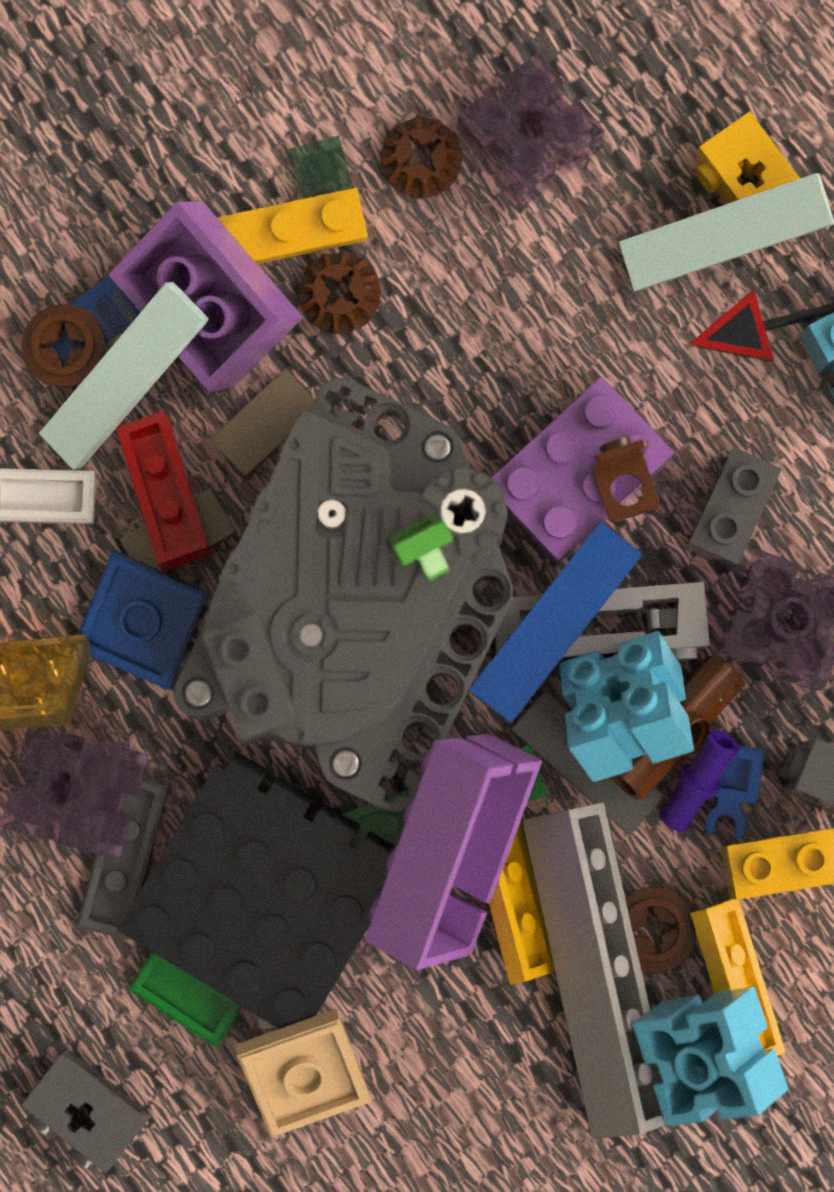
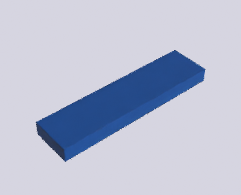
M600 521L473 683L469 692L511 724L643 554Z

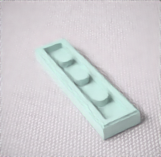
M815 173L619 241L633 290L639 291L834 225V219L820 173Z
M174 282L165 283L39 432L40 436L73 470L82 468L209 321V318Z

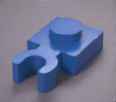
M739 745L738 753L732 758L719 779L720 789L715 797H718V803L709 812L705 822L707 833L714 834L717 829L718 818L722 815H728L736 823L734 838L741 839L748 828V817L742 809V802L756 804L759 800L766 754L765 749Z

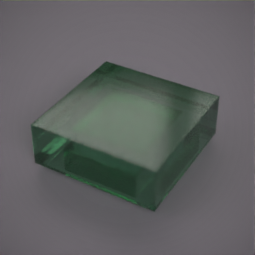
M339 135L290 148L303 199L353 188Z

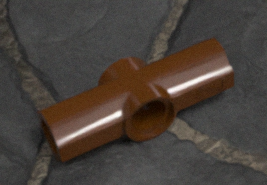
M716 654L712 656L707 655L684 681L686 700L680 701V704L689 716L694 751L654 764L646 754L632 759L633 770L612 776L610 779L633 799L644 800L680 758L690 760L697 755L712 729L711 723L745 686L741 674Z

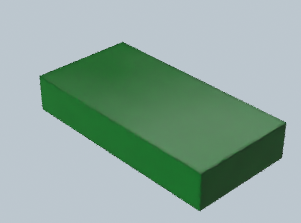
M151 952L128 987V990L215 1048L219 1045L243 1008Z

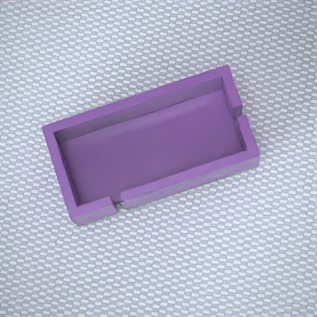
M491 734L467 736L465 740L459 737L436 740L434 742V745L428 750L421 766L423 776L416 796L406 807L404 813L405 827L399 844L388 858L386 864L388 875L381 895L377 897L370 909L369 920L371 923L364 941L415 970L472 955L487 911L452 893L450 890L453 885L484 903L491 902L541 766V759Z

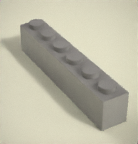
M604 802L522 820L592 1139L641 1135L665 1126L666 1123L653 1085L662 1077L657 1063L645 1064L632 1026L633 1022L650 1011Z

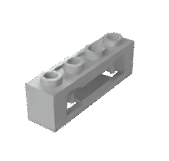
M704 582L616 589L595 615L639 613V610L643 609V605L674 603V609H650L646 613L648 632L673 629V635L662 637L678 661L698 659L697 650L706 649L710 646ZM542 595L511 598L510 606L494 638L495 655L522 622L521 615H527ZM503 598L492 599L491 607L499 604ZM645 631L579 636L560 662L597 650L600 651L603 657L615 656L619 651V643L643 636Z

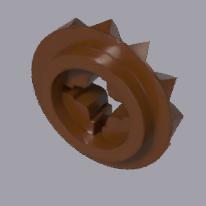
M416 115L413 119L403 123L397 122L394 129L384 138L380 157L381 167L387 181L400 193L413 198H429L443 193L455 182L462 166V149L455 131H451L439 118L432 120ZM410 139L414 145L418 144L421 149L435 146V150L430 154L433 173L429 167L425 168L421 162L415 163L413 166L411 164L408 165V161L413 157Z
M344 250L340 253H323L319 259L306 266L298 285V294L301 309L314 326L329 333L345 334L362 328L373 318L380 303L381 288L378 275L367 261ZM352 274L348 291L357 304L355 305L350 300L347 302L340 298L335 303H331L326 309L331 294L322 279L324 278L328 282L332 281L339 285Z
M69 304L50 306L37 313L28 323L22 337V355L31 373L45 384L66 389L81 383L103 358L107 346L102 328L97 320L86 310ZM63 326H65V331L73 343H79L81 346L85 345V347H78V350L70 351L69 359L66 360V367H64V363L57 352L43 349L60 343Z
M645 887L626 896L625 900L632 931L639 930V927L647 925L648 907L652 906V912L656 914L658 922L676 923L677 928L669 929V932L661 934L660 953H656L655 946L652 945L649 937L634 935L641 971L661 973L672 970L682 964L692 952L696 942L695 927L690 914L693 911L688 903L675 892L660 887Z

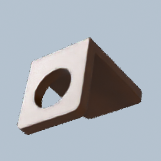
M623 437L608 442L599 447L600 453L595 455L590 468L608 520L611 523L655 510L660 505L644 458L649 447L646 438L631 442L630 437ZM630 475L640 481L643 494L637 503L625 506L619 504L613 498L611 486L614 480L620 476Z

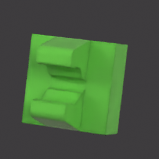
M434 513L387 537L396 557L403 566L417 560L429 581L450 571L439 548L454 539L444 519L438 513Z

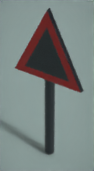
M753 289L689 343V345L774 362L766 331L834 313V303L763 321Z

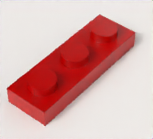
M164 410L117 427L116 430L157 564L164 572L213 554L175 433L166 411Z

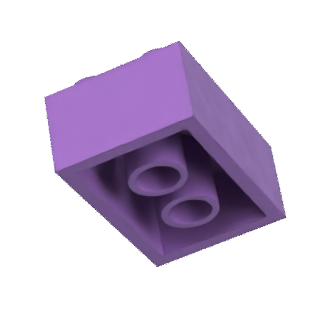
M203 201L176 202L108 274L140 312L165 283L174 282L209 318V321L178 355L208 392L235 387L303 318Z
M602 376L491 478L496 481L503 491L507 516L555 567L589 537L600 521L604 523L608 519L590 468L594 456L600 453V446L623 437H630L631 442L646 438L649 447L644 458L651 478L669 463L675 453ZM623 475L614 480L611 486V493L613 498L623 505L642 488V485L637 478Z

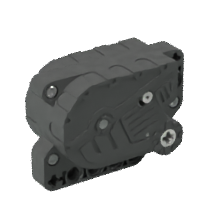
M334 378L322 385L309 411L303 412L297 417L279 454L280 460L266 489H262L248 517L250 520L236 550H232L218 579L220 583L211 601L209 612L205 614L203 628L176 681L174 698L182 712L199 720L212 719L230 712L202 634L256 614L261 620L300 723L270 735V737L294 747L315 750L325 778L334 786L384 810L394 813L406 810L409 802L416 796L423 773L421 772L420 775H417L413 770L409 769L404 779V785L411 789L410 794L407 798L398 796L393 803L385 800L387 791L380 785L384 777L394 779L400 769V763L390 762L394 752H398L408 762L422 764L427 752L414 754L405 748L403 743L405 731L414 724H423L428 726L434 733V742L447 738L510 606L513 587L500 551L507 519V507L503 491L496 481L483 472L470 468L461 440L456 431L451 427L352 380ZM344 396H348L351 408L364 416L366 415V407L368 405L372 406L366 415L364 429H358L360 427L359 416L349 411L343 410L339 417L333 416L330 401L340 402ZM386 417L397 418L404 425V431L401 436L392 441L382 440L374 432L376 424ZM434 513H438L444 519L454 539L439 548L450 571L429 581L417 560L403 566L396 557L387 537ZM463 517H468L472 520H466L463 523L462 527L454 525V522L460 523L463 520ZM489 579L500 584L504 597L499 604L486 607L476 602L473 597V588L482 580ZM459 628L473 629L480 637L481 645L472 655H459L450 646V637ZM436 676L450 677L456 683L458 692L452 702L439 705L428 698L426 694L427 685Z

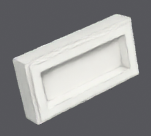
M0 468V522L94 524L96 472Z

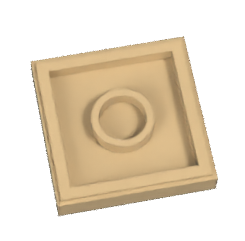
M337 1009L235 1044L236 1056L271 1138L372 1102L366 1081Z

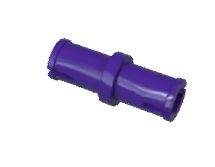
M718 730L710 731L706 742L692 763H686L679 771L677 777L679 783L667 803L659 811L660 819L669 828L680 832L687 831L704 802L714 798L719 791V779L740 749L738 743L730 735Z

